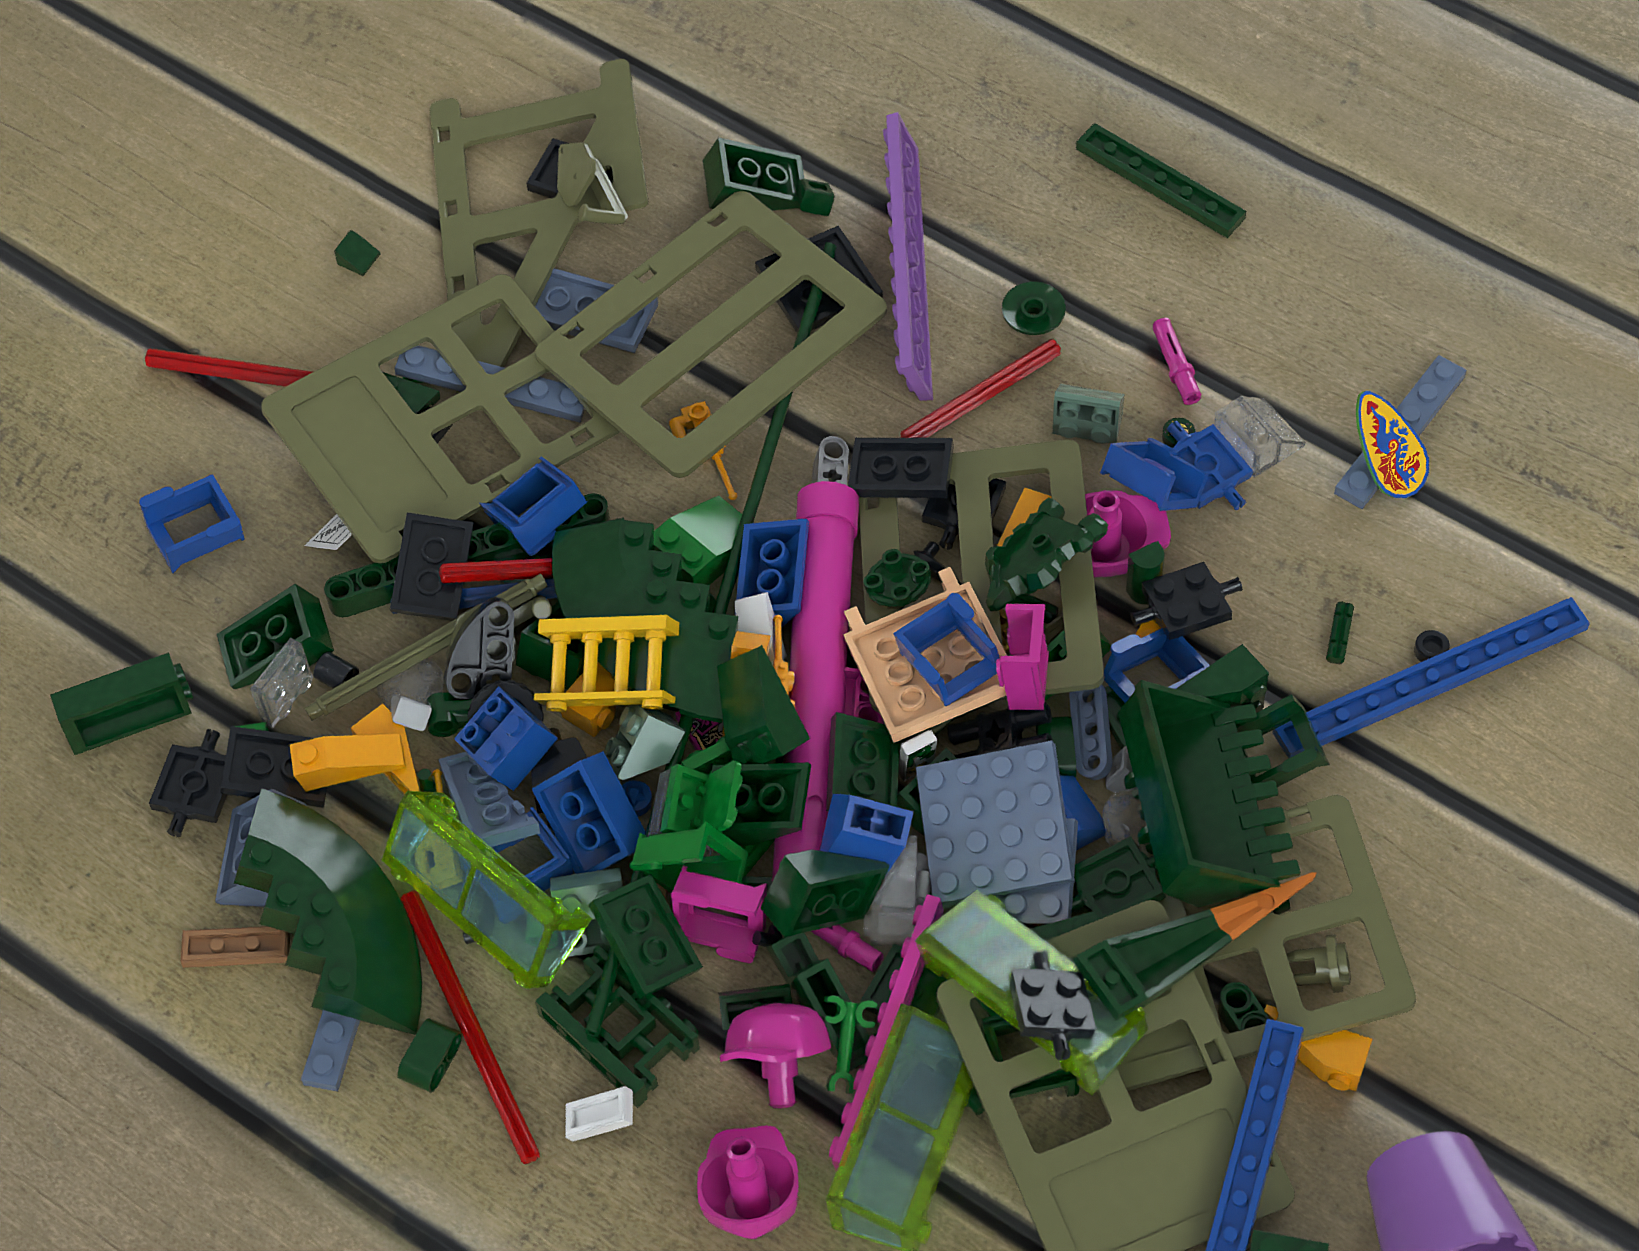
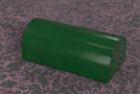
M1158 541L1144 546L1128 556L1126 592L1138 604L1148 605V601L1141 591L1142 582L1163 575L1165 553Z
M790 983L718 992L723 1030H728L733 1019L746 1010L772 1003L792 1004Z

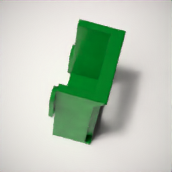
M706 821L699 829L654 834L649 835V837L640 833L633 862L630 863L629 868L634 871H640L646 876L652 874L655 882L672 894L683 866L687 867L688 872H696L742 884L749 852ZM706 844L720 855L703 857Z

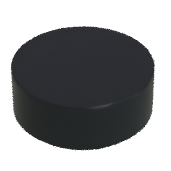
M1424 631L1416 639L1414 653L1417 659L1423 662L1448 651L1450 643L1447 637L1439 631Z

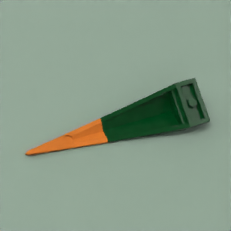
M1308 873L1282 883L1280 887H1271L1193 915L1105 939L1076 955L1073 963L1115 1021L1140 1007L1144 1008L1312 882L1316 877V873Z

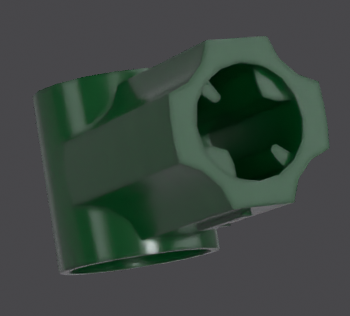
M438 692L430 695L427 698V705L432 708L428 719L429 733L436 737H449L456 734L459 728H463L468 723L467 714L473 699L456 698L448 692Z

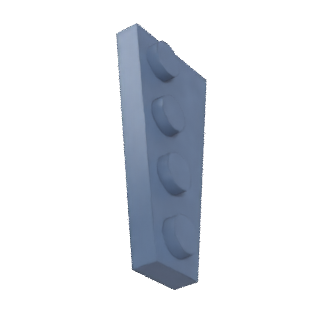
M467 752L438 759L444 781L472 852L490 849L497 845L540 834L539 823L533 816L529 817L525 813L524 806L518 800L514 801L509 796L507 788L489 776Z

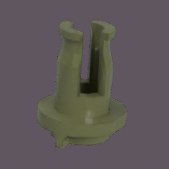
M1335 934L1326 935V946L1298 949L1286 954L1289 962L1315 960L1316 972L1293 975L1298 986L1331 982L1333 993L1343 992V986L1350 985L1351 974L1346 942L1337 943Z

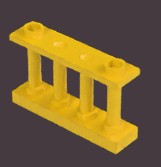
M668 615L539 619L538 633L549 638L550 643L553 644L550 693L534 694V701L545 705L547 711L565 712L569 706L642 705L644 709L658 710L663 708V704H675V696L660 690L663 641H666V636H679L678 621ZM634 637H645L649 641L646 691H628L630 644L634 642ZM602 638H613L617 642L614 691L596 692L599 643H602ZM571 639H582V642L585 643L582 692L564 693L567 645L571 643Z

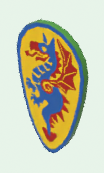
M1371 391L1361 392L1357 397L1356 423L1364 457L1374 483L1382 493L1392 498H1407L1416 494L1424 486L1429 474V457L1425 446L1414 429L1390 402Z

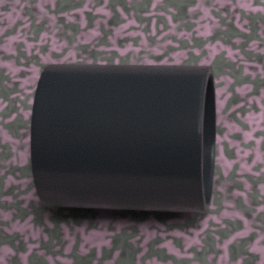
M326 652L316 663L313 675L315 679L334 689L358 675L359 668L331 652Z

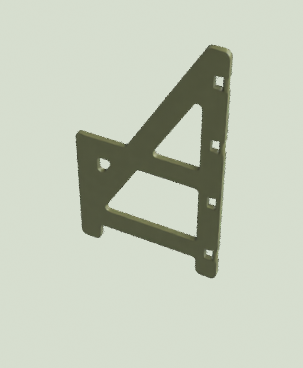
M617 59L603 63L599 70L600 86L586 91L469 118H462L460 104L455 98L439 100L430 106L444 270L448 293L447 301L478 285L475 249L478 245L529 233H537L513 279L532 304L536 306L553 269L576 225L579 223L578 212L583 204H587L590 208L602 209L591 186H588L576 206H567L558 192L551 199L473 216L471 215L465 150L470 146L595 118L596 120L584 143L588 145L593 156L601 163L604 171L611 170L613 172L612 186L625 211L644 208L648 205L649 200L631 68L626 59ZM450 131V140L441 142L440 132ZM457 204V214L448 216L447 205ZM464 280L465 290L455 293L454 281ZM500 304L492 322L488 325L482 324L480 312L452 327L477 361L504 367L523 331L503 304Z

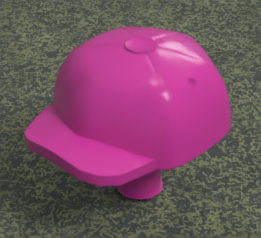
M1115 490L1085 494L1087 516L1092 513L1098 514L1108 524L1107 534L1101 540L1095 542L1091 549L1094 578L1126 574L1129 554L1155 541H1158L1163 549L1169 546L1171 531L1166 511H1159L1156 502L1145 496L1128 495L1125 492Z
M772 1003L746 1010L733 1019L727 1032L725 1052L720 1055V1062L739 1058L761 1061L762 1077L768 1079V1105L777 1109L789 1108L797 1103L795 1101L794 1076L798 1075L797 1058L812 1056L827 1051L832 1047L826 1024L817 1011L802 1005Z
M765 1125L743 1129H728L716 1133L710 1142L707 1157L699 1166L697 1174L698 1202L703 1215L716 1228L748 1239L762 1237L784 1224L794 1215L798 1203L797 1161L795 1156L787 1150L783 1136L776 1127Z

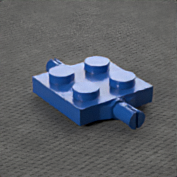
M1174 421V424L1171 423L1167 431L1177 440V444L1173 447V449L1178 451L1177 457L1209 474L1197 507L1200 509L1217 498L1225 497L1234 510H1239V507L1242 508L1246 500L1242 498L1235 488L1252 477L1253 470L1214 424L1200 432L1188 434L1178 421Z

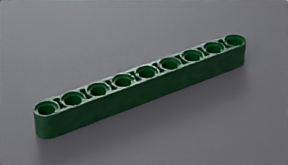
M596 493L584 495L587 503L562 523L566 525L558 526L555 531L558 532L610 520L608 503L605 497ZM497 523L473 531L469 554L473 555L468 556V562L495 561L496 558L525 553L512 532L501 523ZM399 556L386 563H372L329 578L325 583L324 592L332 614L344 618L391 603Z

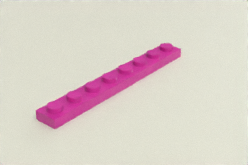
M927 894L923 905H917L912 921L915 928L912 937H906L901 950V958L904 959L900 970L895 969L891 976L889 990L892 993L888 1003L883 1002L877 1018L880 1026L877 1035H871L868 1040L865 1052L868 1060L865 1068H860L856 1074L853 1085L856 1093L853 1102L846 1103L841 1118V1123L844 1124L840 1137H834L830 1147L829 1157L832 1158L836 1172L850 1176L944 912L941 898Z

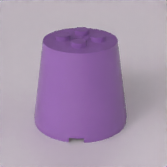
M1433 1132L1407 1139L1382 1153L1372 1163L1367 1172L1366 1180L1380 1251H1538L1534 1241L1474 1142L1466 1135L1456 1132Z

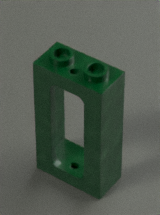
M169 652L50 694L59 724L74 755L192 714L188 701L194 699L181 664L174 665Z

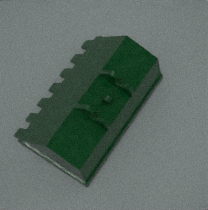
M1140 680L1134 686L1135 691L1118 712L1132 771L1124 777L1123 782L1126 790L1136 788L1132 791V795L1134 798L1140 799L1142 809L1139 813L1141 819L1145 820L1146 826L1138 831L1137 838L1139 844L1149 843L1145 846L1146 851L1154 854L1163 893L1199 908L1271 887H1280V880L1300 875L1301 872L1297 860L1274 863L1271 855L1293 848L1290 834L1283 833L1266 836L1265 827L1286 821L1283 808L1274 807L1259 810L1257 801L1278 796L1276 782L1266 781L1253 784L1251 782L1250 775L1271 770L1269 757L1261 755L1245 758L1243 753L1244 749L1264 744L1262 732L1259 729L1243 732L1237 731L1236 724L1257 718L1254 705L1248 704L1231 707L1229 703Z

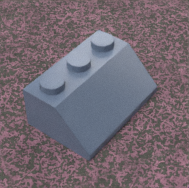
M274 789L268 790V791H271V792L280 794V795H282V796L288 797V798H290V799H292V800H294V801H296V802H298V803H301V804H303V805L306 806L305 803H303V802H301V801H298V800H296V799H294V798H292V797H289V796H287V795H285V794H283V793H281V792H278V791H276V790H274ZM259 796L232 809L215 902L220 905L264 907L267 892L234 883Z

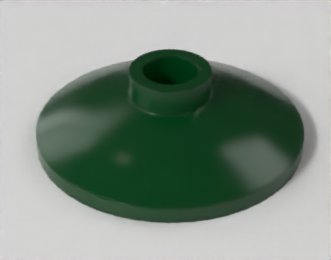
M1042 282L1019 284L1009 290L1002 302V315L1006 323L1015 331L1026 335H1042L1054 330L1061 324L1066 312L1065 301L1061 293L1054 287Z

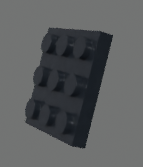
M839 225L808 238L809 241L822 251L825 243L835 244L837 248L833 259L883 298L882 289ZM774 253L756 261V271L758 274H761L781 257ZM810 280L801 281L776 301L797 333L813 284ZM824 291L812 330L823 326L844 309Z

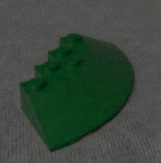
M615 520L555 532L552 549V575L555 594L561 606L563 618L668 615L678 621L679 636H666V641H663L660 690L675 696V704L665 705L680 709V714L722 723L723 716L717 666L731 658V648L736 631H738L739 616L709 612L710 585L681 581L682 554L654 551V524ZM634 637V642L630 644L629 691H646L649 641L645 637ZM602 638V643H599L598 663L610 672L612 679L615 680L617 642L613 638ZM578 639L583 645V650H585V643L582 642V639Z
M261 788L234 883L268 893L259 924L294 934L285 966L320 975L311 1007L416 1035L422 1004L420 954L408 914L391 881L366 850L338 825L301 803Z

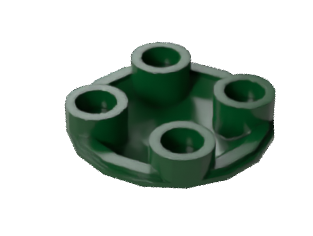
M890 549L884 552L882 559L870 568L868 574L863 579V583L870 599L877 604L887 607L905 606L918 600L927 591L931 583V571L928 563L918 556L902 554L898 549Z

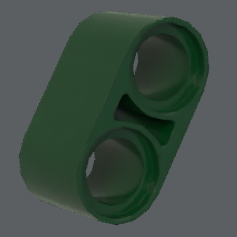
M1071 716L1052 717L1051 723L1037 725L1036 735L1048 732L1055 743L1059 774L1061 776L1076 777V755Z
M1232 982L1223 987L1220 994L1218 1013L1230 1033L1266 1024L1267 1019H1270L1247 985L1241 982ZM1229 1001H1238L1244 1006L1233 1008L1227 1003Z
M430 1018L426 1019L403 1056L398 1068L397 1077L430 1093L433 1092L440 1084L460 1047L462 1033Z

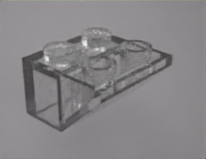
M1241 396L1215 413V427L1251 467L1253 478L1303 448L1306 444L1265 399Z

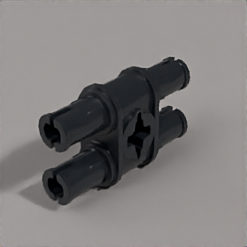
M1044 702V710H1009V707H1007V709L987 714L980 712L975 719L950 724L947 731L949 740L953 745L979 740V746L976 750L954 756L960 759L1053 741L1048 732L1022 738L1024 729L1051 723L1052 713L1047 702Z

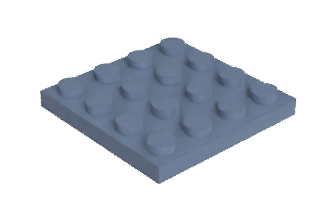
M1053 741L916 767L932 896L941 898L942 906L1075 882L1056 746Z

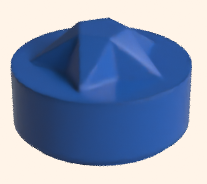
M637 780L623 784L622 788L637 816L647 813L653 801L649 786Z

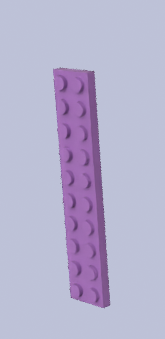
M896 112L886 115L887 128L883 129L884 140L888 147V153H885L884 158L890 177L886 178L887 190L891 196V202L887 203V210L892 220V227L888 228V233L894 252L890 253V262L895 271V277L891 278V286L896 296V303L892 305V309L898 325V329L894 330L895 343L899 348V355L895 357V363L898 373L900 375L904 374L909 391L915 392L920 401L933 400L919 152L902 118Z

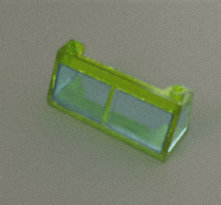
M407 791L399 803L382 857V861L391 868V875L399 881L411 885L514 974L513 979L517 984L526 989L548 987L592 918L581 908H576L573 913L569 912L562 905L563 900L559 897H549L456 818L458 812L452 809L455 802L447 795L439 792Z
M975 890L926 928L915 940V943L928 969L939 977L944 974L948 980L953 978L1019 1030L1008 981L1011 969H1035L1032 955L1037 951H1041L1042 955V952L1045 951L1048 954L1052 970H1079L1071 960L1005 911L1006 906L992 894L986 897L980 891ZM1085 980L1097 1030L1093 1039L1068 1040L1071 1056L1066 1060H1062L1061 1056V1059L1058 1061L1066 1072L1070 1071L1080 1078L1077 1084L1090 1095H1093L1147 1032L1148 1025L1144 1016L1146 1012L1141 1007L1115 1021ZM1028 1037L1056 1059L1053 1042L1040 1037Z
M902 1003L899 1007L826 1197L832 1229L902 1251H918L920 1244H926L929 1239L932 1222L927 1221V1211L974 1086L947 1023L915 1007Z

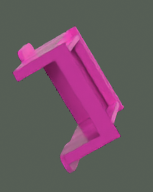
M1006 604L1005 610L1008 621L1007 641L1010 655L1013 656H1001L1000 659H997L996 670L999 686L1004 687L1005 685L1009 710H1044L1049 658L1043 626L1045 604Z
M683 866L671 894L673 914L688 941L717 948L716 953L721 957L744 963H752L759 947L753 944V934L756 931L765 932L766 915L760 908L767 895V883L753 888L752 886L696 872H688L687 867ZM696 906L701 908L709 906L748 916V921L697 909Z

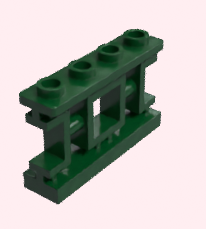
M598 945L593 949L594 955L591 958L587 957L583 961L585 971L591 977L570 996L556 985L550 995L545 991L535 1000L539 1016L615 1088L626 1086L633 1090V1104L639 1108L648 1099L647 1092L654 1090L658 1086L656 1076L649 1070L671 1050L683 1061L689 1057L690 1052L695 1054L700 1049L699 1032L688 1019L680 1020L673 1013L672 1005L663 996L659 995L656 998L653 994H650L640 999L620 964L615 980L620 986L610 996L604 1020L622 1004L641 1022L619 1042L602 1026L599 1036L587 1035L585 1029L590 1014L584 1018L585 1028L570 1014L585 1001L593 1006L609 951L606 952ZM655 1019L670 1031L656 1045L646 1037L657 1027ZM634 1047L644 1055L634 1065L635 1074L620 1061Z

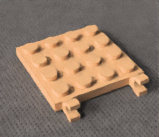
M951 567L938 571L942 581L943 593L867 625L864 624L857 606L844 611L851 630L843 634L846 644L893 743L1006 696L1005 685L1004 687L999 686L996 674L945 707L939 695L911 663L900 654L893 633L946 600L951 593H958L973 609L974 617L972 620L996 645L999 657L1007 656L970 582L959 585ZM957 629L920 653L939 672L945 684L983 660L982 656Z

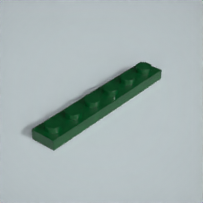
M1096 123L1076 141L1077 151L1227 239L1246 219V210Z

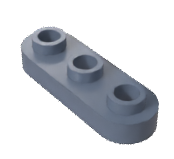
M1103 685L1096 689L1074 691L1069 694L1076 769L1081 775L1090 780L1104 778L1112 768L1107 694ZM1091 693H1094L1093 700L1091 702H1087L1088 696ZM1097 725L1096 733L1090 735L1091 728ZM1100 758L1099 766L1093 768L1094 761Z

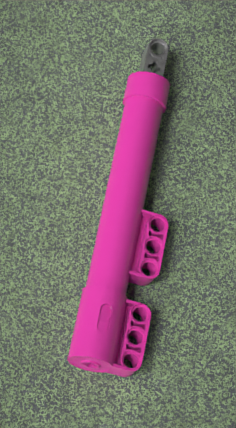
M829 436L821 441L813 463L812 483L803 487L797 495L796 519H808L809 529L801 611L792 621L789 671L794 672V684L791 692H789V698L795 701V710L811 739L786 753L783 763L809 762L811 764L802 830L775 838L772 882L779 869V864L785 855L808 850L820 851L828 816L826 803L831 717L836 712L884 724L880 713L872 709L869 694L862 691L869 690L859 669L847 667L848 646L843 634L849 632V625L844 611L850 609L853 546L858 532L859 496L854 489L847 486L848 445L844 440L836 436Z

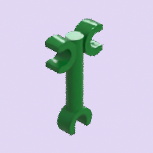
M838 996L825 997L824 1002L834 1003L838 1011L835 1016H823L822 1019L825 1023L829 1024L841 1021L836 1070L828 1077L826 1088L827 1091L834 1092L836 1081L842 1078L846 1081V1094H853L855 1091L853 1089L855 1079L850 1074L855 1024L861 1028L875 1027V1022L863 1019L862 1011L866 1007L877 1008V1003L865 1000L857 1004L844 1002Z

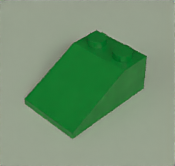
M719 495L670 517L654 531V551L682 554L681 581L711 585L725 572L742 513Z

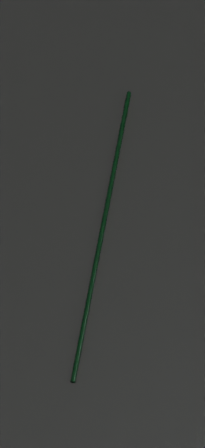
M825 243L823 252L833 259L837 247L833 243ZM814 283L810 290L793 349L810 336L823 295V291ZM793 391L775 405L712 613L726 615L739 573L744 524L754 523ZM681 714L679 726L685 733L670 763H667L645 832L647 837L660 834L670 771L673 766L681 765L694 722L693 717ZM633 871L630 883L646 875L640 871ZM611 947L585 1029V1033L593 1037L599 1036L620 967V962Z

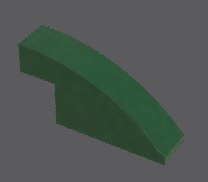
M805 933L783 937L766 946L787 984L790 983L791 992L799 1005L817 1011L822 1018L823 1016L833 1017L838 1011L834 1003L824 1002L825 997L838 996L844 1002L852 1003L828 958L818 959ZM841 1021L835 1024L825 1023L832 1047L830 1051L836 1059ZM855 1024L850 1071L866 1063L868 1060L865 1052L870 1036L866 1028H861L857 1024Z

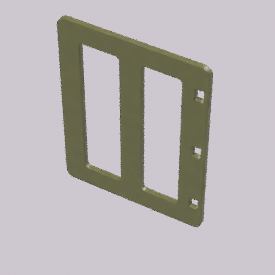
M738 191L536 346L535 354L537 361L669 474L677 478H683L690 475L883 319L887 313V304L882 297L753 195L746 191ZM722 215L725 221L714 228L710 223ZM740 232H750L781 257L621 384H612L581 357ZM649 270L654 274L645 283L638 280ZM810 280L844 307L843 310L683 438L675 437L642 409L801 281ZM578 326L582 332L569 340L565 335Z
M1066 439L953 453L949 484H953L956 488L963 584L970 582L1001 645L1000 611L991 612L986 604L990 587V575L985 567V556L989 548L994 546L989 482L996 478L1047 473L1050 477L1051 497L1065 510L1063 520L1078 525L1087 516L1080 446L1074 440ZM859 498L863 579L868 574L870 568L882 559L884 552L890 549H898L901 552L897 498H878L879 508L869 510L867 498ZM1091 550L1086 553H1076L1070 560L1062 564V570L1059 572L1067 657L1062 661L1048 662L1045 695L1096 689L1104 681ZM863 583L865 625L904 609V606L887 607L877 604L870 599ZM869 692V700L871 707L874 711L879 713ZM1004 696V697L999 698V699H997V700L1007 699V696Z

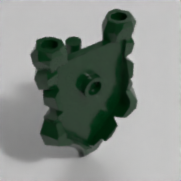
M1048 497L1040 504L1036 513L1030 514L1025 523H1020L1012 530L1013 534L1004 540L1002 546L990 547L986 552L985 567L990 575V587L986 599L989 610L991 612L999 611L1006 607V604L1014 602L1016 596L1023 593L1032 594L1039 589H1045L1057 578L1065 561L1070 560L1078 552H1088L1093 548L1095 542L1101 540L1107 534L1108 524L1095 513L1084 517L1078 525L1064 521V508L1056 500Z

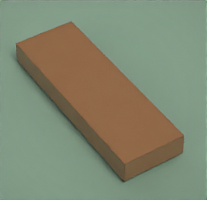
M268 926L183 930L180 963L183 968L286 963L290 947V932Z

